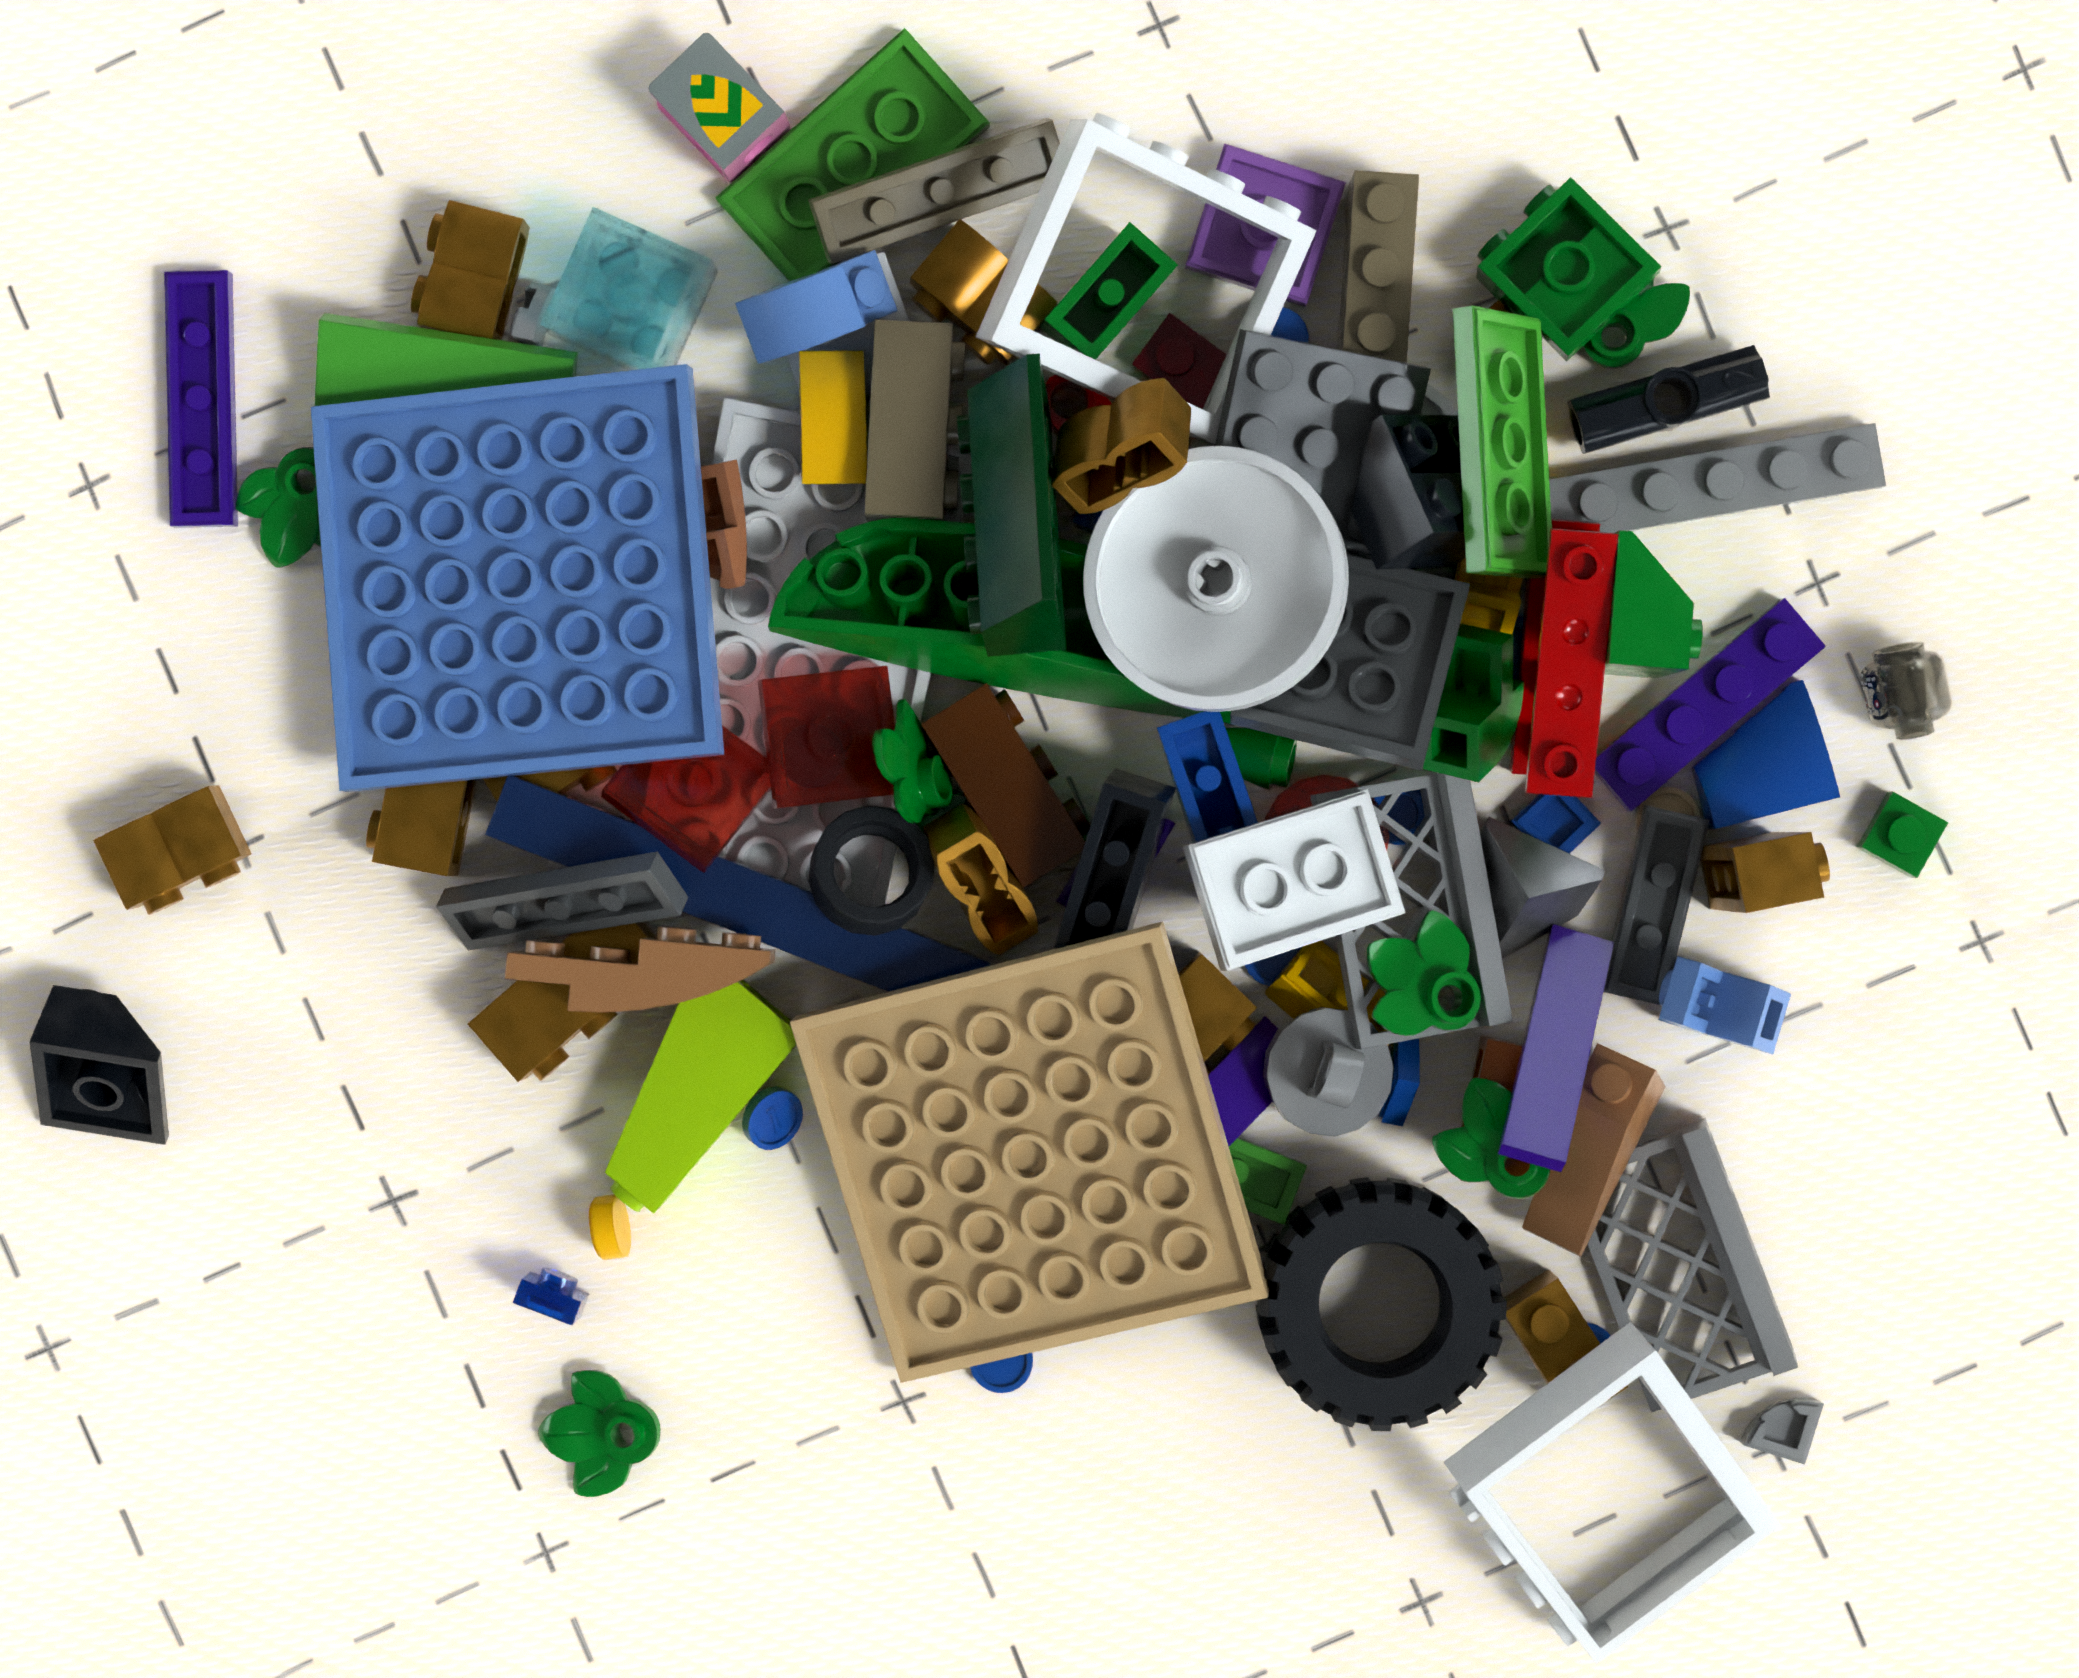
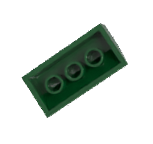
M1040 353L1027 354L967 390L968 414L957 415L960 453H971L972 466L971 474L960 475L962 506L964 514L974 513L975 533L964 534L965 563L967 574L978 573L979 594L967 595L969 628L971 635L982 634L988 657L1066 650L1056 489L1052 486L1054 454L1051 410Z

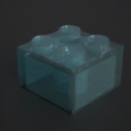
M592 207L540 325L551 336L627 370L677 365L718 274V270L710 258Z

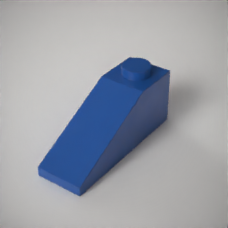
M1204 711L1156 728L1192 843L1258 823L1220 712Z

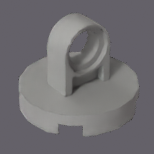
M1319 1007L1299 1014L1292 1021H1287L1278 1028L1265 1052L1263 1079L1265 1087L1268 1088L1271 1101L1284 1120L1310 1134L1335 1137L1359 1130L1379 1114L1391 1092L1394 1067L1388 1044L1366 1049H1355L1348 1010ZM1369 1022L1371 1033L1378 1032L1374 1025Z

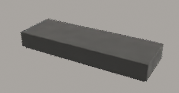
M1644 805L1611 940L1614 942L1604 987L1605 993L1660 1005V987L1668 971L1673 970L1710 820Z

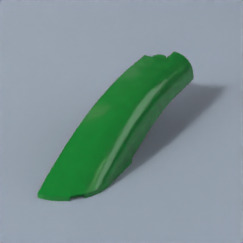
M918 518L880 519L848 528L836 534L833 543L819 551L810 560L804 557L794 568L777 595L768 623L769 631L795 639L916 670L981 684L987 683L990 686L1081 703L1181 718L1204 712L1178 707L1162 701L1131 682L1116 668L1099 644L1086 610L1083 573L1088 545L1060 538L1066 650L987 656L982 634L971 635L967 609V595L979 594L978 573L967 574L964 554V534H974L975 523ZM1231 711L1220 712L1223 722L1230 724Z

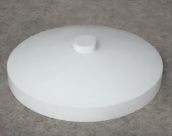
M1204 446L1188 449L1187 463L1175 476L1154 486L1133 488L1121 502L1103 510L1089 540L1083 573L1085 605L1091 627L1105 654L1116 668L1131 682L1162 701L1182 708L1207 712L1233 711L1262 704L1279 696L1302 680L1319 663L1336 636L1344 615L1349 586L1347 554L1341 532L1327 505L1312 486L1288 466L1267 455L1253 450L1230 446Z

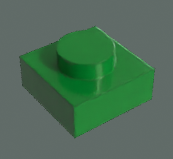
M1893 791L1887 792L1856 847L1911 878H1918L1949 822Z

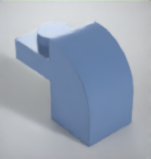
M875 250L860 254L814 274L780 284L735 303L758 364L825 343L866 326L865 324L875 321V319L898 311Z
M1677 956L1673 970L1667 972L1660 987L1659 1003L1662 1009L1658 1020L1773 1055L1791 993L1770 984L1726 973L1704 963Z

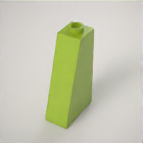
M741 980L711 994L678 1003L604 1172L615 1181L610 1187L613 1194L636 1212H640L645 1206L654 1214L661 1208L797 1046L790 1025L791 1019L745 980Z

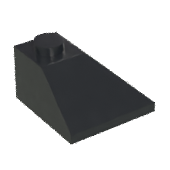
M53 985L29 1041L40 1125L166 1145L169 1129L160 1050L117 995L101 993L91 989H76Z

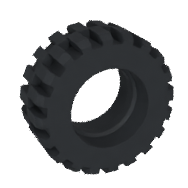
M1369 1177L1350 1179V1184L1335 1189L1329 1186L1314 1193L1316 1196L1314 1200L1302 1208L1298 1205L1288 1214L1287 1223L1279 1234L1273 1233L1265 1248L1267 1256L1263 1264L1265 1270L1264 1277L1268 1280L1270 1292L1268 1298L1257 1300V1305H1255L1257 1321L1265 1347L1277 1372L1288 1387L1291 1386L1299 1394L1301 1401L1314 1411L1322 1410L1330 1414L1334 1422L1352 1428L1355 1423L1369 1425L1371 1431H1391L1392 1424L1407 1422L1411 1429L1429 1423L1427 1416L1440 1409H1443L1448 1414L1462 1404L1458 1397L1469 1386L1477 1389L1488 1375L1483 1368L1490 1356L1497 1357L1503 1340L1498 1332L1500 1321L1506 1320L1507 1300L1502 1296L1500 1283L1504 1280L1499 1264L1493 1258L1488 1248L1489 1244L1481 1232L1460 1210L1447 1202L1439 1194L1425 1187L1419 1188L1410 1185L1406 1180L1388 1177L1386 1181H1371ZM1371 1243L1395 1244L1418 1255L1432 1271L1439 1291L1438 1317L1427 1338L1410 1353L1385 1362L1363 1361L1342 1351L1326 1333L1319 1311L1321 1287L1330 1268L1347 1252Z

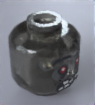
M1921 641L1895 644L1873 651L1874 661L1868 663L1861 672V683L1870 722L1878 728L1894 729L1896 739L1900 740L1922 737L1935 731L1933 721L1947 715L1952 707V697L1943 657L1939 653L1925 650L1924 642Z

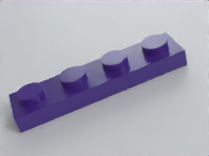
M1786 598L1780 599L1599 752L1596 756L1595 774L1626 811L1632 812L1823 650L1826 645Z

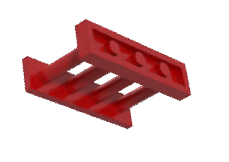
M1551 519L1552 528H1550L1546 576L1545 578L1527 579L1518 680L1524 681V693L1519 720L1512 738L1509 771L1512 774L1526 775V793L1592 798L1618 534L1600 532L1601 524L1598 522Z

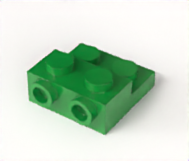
M1571 177L1557 190L1551 184L1543 188L1525 207L1523 213L1528 218L1511 234L1505 229L1500 230L1481 248L1477 257L1482 262L1477 266L1476 279L1497 300L1502 299L1513 314L1538 318L1541 321L1542 338L1566 362L1660 273L1662 267Z

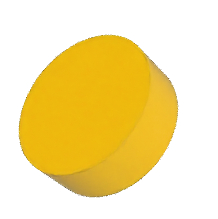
M614 1194L595 1197L589 1207V1228L597 1255L603 1260L627 1257L631 1248V1230L626 1205Z

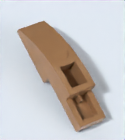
M658 926L657 938L646 937L640 939L638 962L629 961V949L591 946L589 958L564 955L565 943L526 940L525 951L507 953L505 979L570 985L567 1011L602 1013L636 1011L673 1005L705 996L744 980L774 963L776 949L760 948L761 936L723 932L722 943L714 944L696 942L697 930L664 926Z

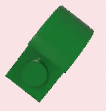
M1460 624L1423 765L1424 770L1479 783L1505 754L1517 727L1524 693V681L1513 679L1512 634Z

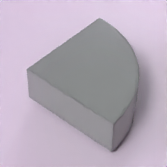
M532 282L524 290L526 296L524 307L519 306V308H516L509 333L518 343L543 347L556 287Z
M1790 1398L1778 1401L1763 1409L1753 1418L1745 1429L1740 1442L1744 1446L1805 1465L1824 1403L1811 1398Z

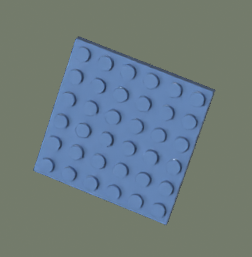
M688 364L311 407L339 791L355 792L506 777L508 775L516 776L724 755L692 367Z

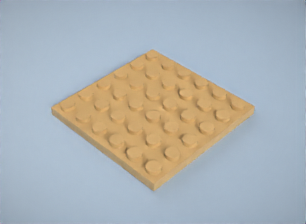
M1163 921L796 1015L790 1021L900 1383L1268 1298L1270 1287L1268 1280L1264 1277L1265 1270Z

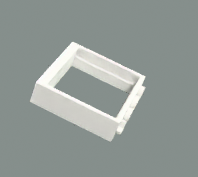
M1096 113L1093 121L1089 119H1070L976 338L1019 358L1027 354L1040 353L1043 369L1112 401L1127 388L1142 382L1020 325L1095 151L1098 150L1278 238L1203 409L1188 403L1191 407L1189 436L1201 442L1215 445L1239 331L1243 329L1271 335L1317 230L1298 222L1301 211L1284 201L1266 196L1262 204L1243 195L1242 191L1245 183L1231 175L1210 168L1207 176H1204L1186 167L1189 156L1178 149L1158 141H1153L1150 148H1147L1128 139L1131 128L1112 117Z
M1631 1321L1443 1462L1458 1483L1448 1492L1467 1518L1473 1523L1479 1517H1484L1491 1528L1481 1535L1504 1566H1507L1513 1560H1517L1523 1571L1514 1578L1533 1604L1539 1609L1549 1602L1556 1612L1547 1618V1621L1567 1647L1578 1640L1596 1665L1782 1526L1660 1355ZM1639 1377L1726 1498L1578 1608L1488 1489Z

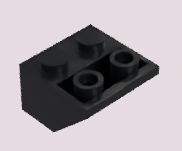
M1381 415L1372 421L1351 512L1376 570L1454 566L1466 558L1458 415Z

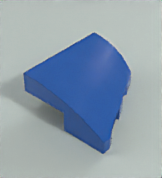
M1803 680L1787 684L1777 697L1755 716H1750L1734 730V734L1717 749L1711 750L1691 767L1703 816L1710 820L1708 829H1718L1840 798L1826 743Z

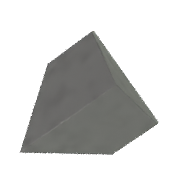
M1488 817L1480 830V837L1502 959L1549 933L1553 924L1561 926L1577 917L1603 880L1605 870Z

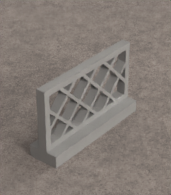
M1436 773L1311 795L1312 806L1366 789L1369 791L1370 798L1385 796L1379 807L1377 808L1373 805L1379 826L1381 824L1406 843V846L1392 865V870L1399 893L1418 907L1400 935L1382 921L1370 924L1369 926L1385 938L1411 940L1428 911L1435 910L1444 914L1461 930L1469 944L1470 954L1467 971L1476 980L1481 995L1478 1013L1463 1028L1440 1030L1431 1026L1414 1036L1397 1035L1388 1030L1371 1033L1366 1007L1379 988L1382 991L1384 990L1376 984L1369 972V967L1359 961L1357 957L1355 943L1366 926L1336 935L1335 939L1347 1007L1350 1013L1355 1049H1366L1480 1026H1493L1513 1022L1471 781ZM1420 790L1425 817L1414 834H1412L1387 814L1401 793ZM1427 833L1429 836L1430 846L1423 842V839L1425 838ZM1416 851L1434 864L1436 880L1425 897L1398 879ZM1438 897L1440 898L1442 910L1434 905ZM1361 975L1369 980L1364 990Z
M1706 1117L1681 1126L1682 1129L1636 1145L1628 1164L1636 1161L1637 1163L1631 1176L1623 1172L1619 1180L1627 1185L1614 1213L1611 1216L1603 1212L1599 1220L1607 1224V1228L1601 1240L1595 1228L1587 1244L1619 1329L1631 1321L1628 1308L1637 1288L1672 1303L1658 1334L1636 1324L1633 1325L1648 1342L1652 1343V1347L1657 1353L1661 1347L1694 1363L1685 1384L1681 1385L1690 1399L1770 1372L1775 1376L1798 1368L1794 1348ZM1673 1148L1675 1149L1683 1173L1673 1194H1669L1638 1179L1648 1157ZM1687 1183L1696 1205L1680 1199ZM1634 1188L1668 1203L1654 1235L1620 1220ZM1675 1207L1702 1220L1706 1232L1695 1254L1661 1239ZM1615 1228L1649 1244L1635 1275L1611 1265L1608 1261L1605 1249ZM1709 1243L1712 1246L1718 1265L1703 1258ZM1656 1248L1691 1263L1676 1294L1642 1279ZM1698 1267L1725 1280L1728 1293L1718 1314L1684 1298ZM1615 1277L1630 1284L1624 1299ZM1732 1303L1741 1324L1726 1318ZM1679 1307L1713 1322L1699 1354L1665 1338ZM1724 1327L1747 1338L1755 1360L1728 1368L1707 1358L1720 1328ZM1702 1367L1715 1372V1374L1696 1380ZM1638 1377L1651 1413L1661 1410L1662 1408Z

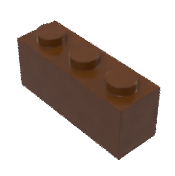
M986 683L921 725L977 815L988 828L997 847L1024 888L1082 852L1085 845V840L1082 836L1089 832L1090 824L1073 797L1063 803L1060 802L1049 784V781L1057 777L1058 773L1040 744L1037 743L1027 749L1015 730V727L1025 720L1007 691L1003 689L994 695Z

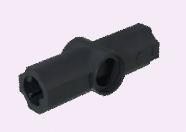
M1751 345L1681 367L1664 368L1651 376L1570 399L1567 401L1569 420L1575 440L1582 454H1586L1656 432L1672 431L1683 424L1770 398L1769 379L1762 357L1757 352L1755 345ZM1668 384L1679 390L1683 400V406L1679 415H1666L1657 409L1653 396L1657 385Z

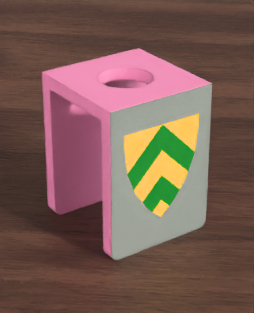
M703 33L648 87L650 94L657 100L659 110L730 184L791 129L784 110L710 33Z

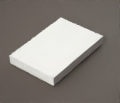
M1368 789L1183 846L1220 971L1238 968L1405 913Z

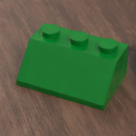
M1618 530L1615 532L1618 534L1605 675L1656 679L1689 670L1690 658H1699L1703 637L1702 620L1693 619L1694 602L1633 531Z

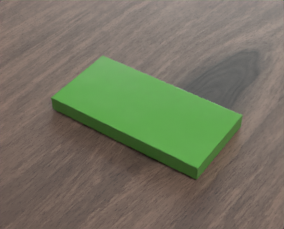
M904 28L715 199L788 281H792L839 263L831 264L827 261L808 202L809 199L972 144L990 127V122Z
M1473 305L1453 308L1466 573L1527 579L1545 578L1552 520L1541 321L1538 318Z
M324 313L318 323L315 406L576 377L578 352Z

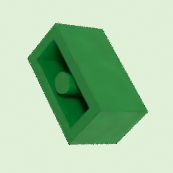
M1129 222L1044 319L1039 328L1054 341L1096 360L1174 271L1178 264Z

